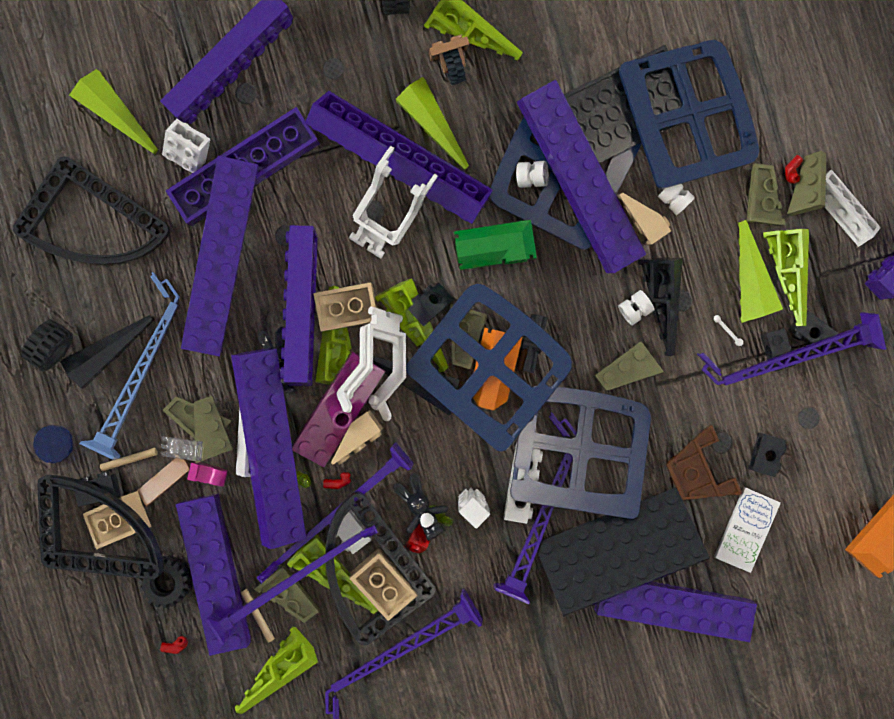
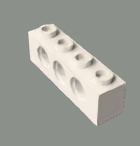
M515 447L503 517L504 520L527 524L528 519L532 518L533 508L530 507L531 503L525 502L523 506L515 505L516 500L511 498L510 495L516 454ZM539 448L532 450V466L529 471V477L535 481H538L540 470H537L538 462L541 463L543 451H540ZM519 468L517 480L524 478L525 469Z

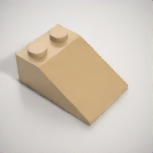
M624 193L616 195L642 245H651L671 232L669 228L670 223L666 217H662L659 213Z
M371 282L313 293L321 332L369 324L372 315L368 313V309L370 307L377 308Z
M138 491L119 498L129 505L149 528L151 527ZM106 505L99 506L83 514L96 549L136 533L126 520Z
M380 548L375 550L350 572V580L387 621L417 597L416 592Z

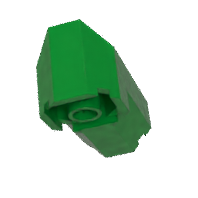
M531 220L454 231V237H458L455 238L458 264H462L459 266L460 271L502 265V261H504L505 265L527 262V259H530V257L531 260H536L537 258Z

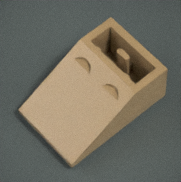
M370 410L350 424L331 462L332 465L336 462L339 465L350 457V452L353 451L356 454L366 446L365 442L367 440L373 442L380 437V431L383 427Z

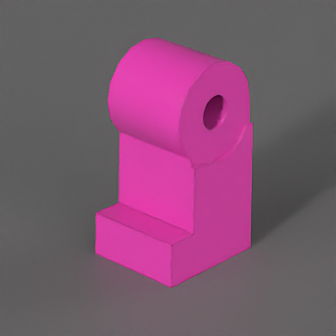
M194 461L190 465L187 480L224 486L227 470Z

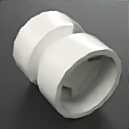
M535 161L533 165L530 162L518 163L516 169L518 186L520 188L531 187L532 184L535 187L547 186L549 179L547 162Z
M682 184L665 188L658 195L665 204H670L669 208L676 215L684 210L695 198L688 190H683Z
M641 290L632 295L631 300L626 299L618 305L621 314L630 325L640 321L642 315L647 316L655 310L649 298Z

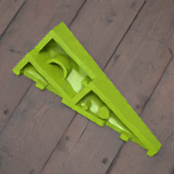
M440 0L424 24L425 28L429 29L431 27L440 30L442 34L462 35V38L467 36L470 44L484 49H493L501 55L503 53L514 57L517 61L523 53L463 0Z
M99 70L92 71L78 81L69 96L153 154L157 153L159 149L154 145Z
M421 77L410 84L396 98V103L465 171L469 165L424 77Z
M746 220L738 223L741 323L783 309Z
M809 229L763 232V236L767 239L770 247L769 252L773 255L776 263L775 269L783 291L788 296L790 310L793 311L797 323L795 324L796 326H806Z
M411 278L376 295L375 300L383 303L387 308L386 312L402 315L403 320L400 323V328L418 347L422 346L434 330L430 322L423 327L408 310L413 304L411 300L418 295V291ZM440 348L432 360L439 366L438 371L443 372L449 367Z
M331 286L328 290L339 289V287ZM347 327L322 332L315 382L330 385L349 356L352 347Z
M316 534L294 554L287 565L301 570L325 554V543ZM335 556V573L342 597L354 601L355 604L368 609L372 614L377 612L378 609L350 580V573ZM326 563L307 575L330 589Z
M292 627L289 630L291 632L286 640L281 641L279 644L281 647L275 656H271L255 678L256 683L244 693L246 695L240 705L235 706L236 713L243 714L318 663L313 646L296 627Z

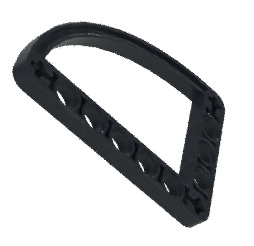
M63 156L56 161L14 223L13 231L18 237L31 245L56 256L77 262L108 265L130 262L153 252L169 236L170 227L157 216L74 160ZM64 162L68 163V165L74 169L73 172L66 168L64 169V166L62 164ZM84 171L86 179L79 182L77 175L79 172ZM58 176L60 183L58 186L53 187L51 179ZM70 179L154 237L142 246L125 253L88 255L52 245L33 235V232ZM96 182L102 184L100 192H94L93 185ZM47 192L49 200L42 203L40 196L42 193ZM111 193L118 195V200L115 203L109 201ZM128 203L134 206V210L130 214H127L124 210L125 205ZM33 208L38 210L36 218H31L29 215L30 210ZM143 214H148L150 221L143 225L140 222V218ZM25 218L29 221H32L33 223H28V221H25ZM156 224L159 227L164 225L163 230L165 232L158 234L159 231L152 227V225ZM21 225L25 226L26 232H21Z
M52 474L39 478L37 489L41 562L45 567L143 579H155L163 573V558L157 540L148 525L129 505L106 490L78 479ZM58 487L87 495L118 513L136 531L144 544L149 559L61 549ZM46 498H49L51 500V507H48L46 505ZM47 517H50L52 519V526L48 525L46 521ZM48 535L53 538V545L48 542ZM65 555L70 557V565L65 562ZM82 557H84L85 559H87V561H88V566H87V567L82 564V562H81ZM99 559L104 561L105 568L99 566ZM116 561L122 564V570L116 568ZM133 563L138 564L139 572L134 571Z
M356 491L342 502L331 520L327 532L325 554L335 548L339 527L346 514L352 508L367 528L373 525L376 528L379 526L386 528L384 535L374 534L373 537L412 585V589L417 594L415 603L413 605H406L397 617H392L387 621L379 612L359 627L342 597L335 573L334 557L327 561V578L335 605L353 637L360 645L365 646L372 643L429 600L435 593V587L362 492ZM354 498H362L361 503L365 508L361 510L358 503L353 504L355 502ZM367 511H372L375 517L373 520L367 521L364 519V514ZM396 541L398 544L397 548L389 550L387 548L388 542ZM403 555L409 558L408 563L405 565L398 563V559ZM418 570L420 576L417 579H411L409 576L411 571ZM421 581H423L426 587H429V592L423 591L420 584ZM381 619L385 621L384 627H375V622L377 620ZM361 633H368V638H361Z

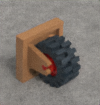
M462 35L452 37L450 42L443 43V41L433 43L432 47L429 48L430 60L439 59L443 73H447L451 86L466 81L464 71L466 63L462 51L468 49L469 41L467 36L462 38Z

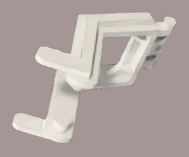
M392 146L389 147L377 164L372 184L353 214V221L358 223L360 227L356 234L352 232L349 236L350 240L361 247H364L366 242L370 243L367 250L380 259L385 254L382 249L386 242L392 246L400 243L418 214L426 194L438 177V175L434 174L427 185L422 184L418 186L415 184L410 193L415 196L409 212L398 230L390 232L368 218L366 210L381 187L384 177H388L392 170L388 167L389 161H387L394 151Z
M370 307L368 313L372 315L371 322L360 327V364L338 389L336 394L343 411L350 413L352 404L349 399H352L355 390L373 370V338L393 343V372L376 393L370 395L368 400L374 410H379L384 421H390L391 412L386 401L406 378V333L400 332V323L403 320L402 315Z

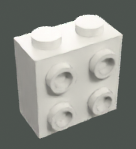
M176 119L165 132L162 155L182 166L185 170L194 173L206 163L210 138Z

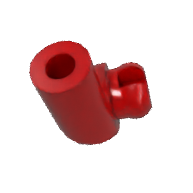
M796 155L785 167L786 180L791 184L798 183L800 180L797 168L804 160L799 155Z
M343 472L340 474L341 479H324L323 487L327 489H340L350 484L352 480L350 479L351 474Z
M179 636L173 643L162 642L160 652L179 654L187 647L188 640L184 636Z

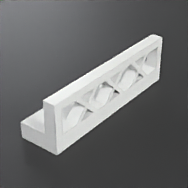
M832 169L827 172L825 208L859 247L873 238L881 227Z

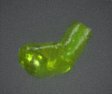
M296 471L298 484L302 488H308L311 485L310 477L301 471Z
M443 513L435 514L441 524L447 527L452 525L453 519Z

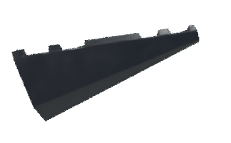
M683 258L638 259V264L642 266L644 273L643 281L647 283L649 290L648 298L655 309L653 315L661 331L659 336L665 345V356L671 357L675 355Z
M148 315L61 360L60 362L66 374L80 388H86L155 319Z
M373 356V364L384 369L385 374L390 376L393 372V361ZM406 372V378L401 383L403 386L447 415L451 414V411ZM442 375L456 389L458 388L460 379Z

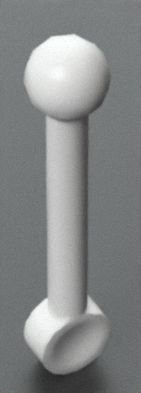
M715 315L713 320L726 330L735 340L737 346H742L743 340L735 336L721 321L719 315Z

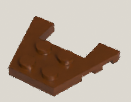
M708 425L666 463L669 474L682 500L742 494L735 477L716 484L701 451L702 448L719 441L713 425Z

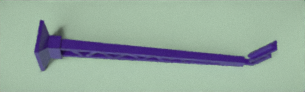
M861 312L862 323L855 325L851 330L723 376L720 381H717L707 368L710 367L719 376L722 375L720 373L721 370L705 353H697V355L706 363L702 371L716 385H729L853 346L867 345L870 348L886 350L879 314ZM853 334H855L857 340L850 342ZM844 338L843 343H840L837 340ZM831 343L836 345V347L829 349ZM823 345L821 351L816 349V347ZM810 350L815 352L814 354L808 355Z
M550 413V420L563 437H570L561 425L563 422L566 423L576 436L577 432L567 419L559 422L554 414ZM564 454L551 485L555 486L556 481H558L559 485L557 486L562 487L573 459L572 455ZM541 505L511 575L508 574L505 583H495L493 585L496 591L526 604L530 603L524 594L527 585L526 579L554 509L553 506H550L546 515L544 508L549 506ZM543 514L545 520L539 522V519H540L541 515ZM543 525L538 535L536 527ZM534 533L537 541L529 544ZM535 546L532 555L529 558L526 549ZM523 555H525L528 563L519 566ZM526 568L522 580L514 577L516 571Z
M395 442L390 448L392 457L356 491L365 494L391 471L394 472L400 466L410 470L414 462ZM339 506L306 534L305 540L296 542L276 562L274 561L257 577L262 584L279 568L278 565L282 564L331 523Z
M373 525L360 531V533L352 536L232 614L229 613L221 618L216 613H211L206 622L221 646L225 644L229 637L228 630L234 627L238 621L363 537L367 538L378 533L377 528Z
M465 588L462 589L460 595L461 602L454 605L453 609L333 683L331 688L325 692L326 714H333V719H339V699L336 698V695L333 697V711H329L330 692L334 691L335 693L461 623L464 625L471 620L478 627L482 626L483 618ZM456 613L459 620L454 622L446 618ZM440 622L449 624L448 626L439 630ZM436 624L435 633L426 631ZM420 634L428 636L418 642ZM416 637L414 644L408 643V641ZM401 646L408 647L400 652ZM395 649H397V653H396V654L390 653V652L394 651Z

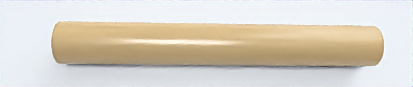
M152 448L100 464V469L103 472L158 454L157 449Z
M248 589L240 592L246 604L253 600ZM257 608L251 613L269 643L275 638Z

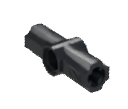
M531 314L530 318L545 330L548 317ZM524 336L518 370L534 373L541 349L527 336Z

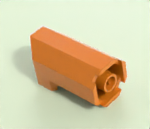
M484 328L480 344L485 349L491 350L506 332L492 329L491 333H488V328ZM522 337L504 359V364L513 372ZM476 361V364H475V369H474V371H475V370L477 369V367H478V362H477V361ZM490 376L473 399L478 407L495 410L507 402L510 388L497 377Z
M894 495L845 549L862 566L878 578L883 577L881 573L886 572L889 574L894 570Z

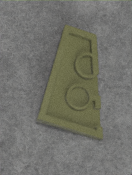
M819 151L804 157L799 174L800 180L796 183L788 215L794 216L825 207V152Z
M752 164L747 222L785 226V220L782 219L781 201L778 200L777 180L774 166Z
M470 310L459 326L479 343L487 314ZM452 340V364L472 370L474 358Z
M640 341L594 376L605 391L664 371Z
M213 395L194 402L196 463L233 450Z
M176 396L163 411L195 439L194 404ZM221 416L226 428L232 420Z
M284 565L254 590L259 593H265L290 577L292 573ZM296 582L271 599L272 602L280 604L285 608V611L303 623L320 611V608L299 582Z

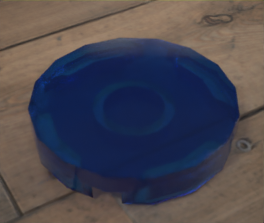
M50 425L43 427L34 437V451L39 459L44 462L57 463L63 461L73 450L72 435L62 426Z

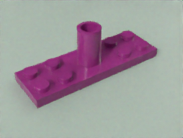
M353 351L347 357L292 444L294 452L322 467H325L346 434L350 424L355 420L385 373L384 369L373 364V370L355 390L352 399H349L352 404L351 412H344L336 393L360 364V355Z

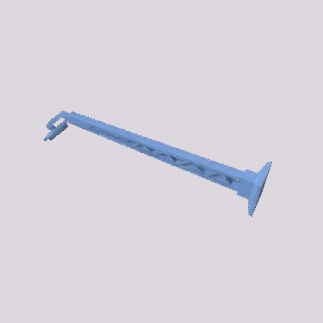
M152 272L151 279L164 298H171L163 286L164 283H167L176 298L167 307L101 431H97L93 440L81 441L79 443L112 460L120 458V455L114 449L118 440L116 437L179 306L177 302L180 296L169 280L165 279L160 282L154 272ZM145 366L143 372L141 373L140 367ZM136 374H138L139 379L133 381ZM136 384L132 393L130 385ZM126 392H128L130 399L122 402ZM127 404L123 414H121L119 406ZM116 413L119 421L110 423ZM117 425L112 437L105 434L108 427Z

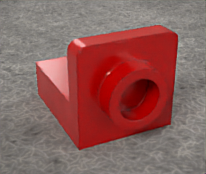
M420 524L410 534L409 540L405 544V547H408L414 553H423L428 548L430 542L426 539Z

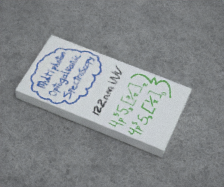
M743 487L742 494L738 499L714 557L751 573L781 502Z

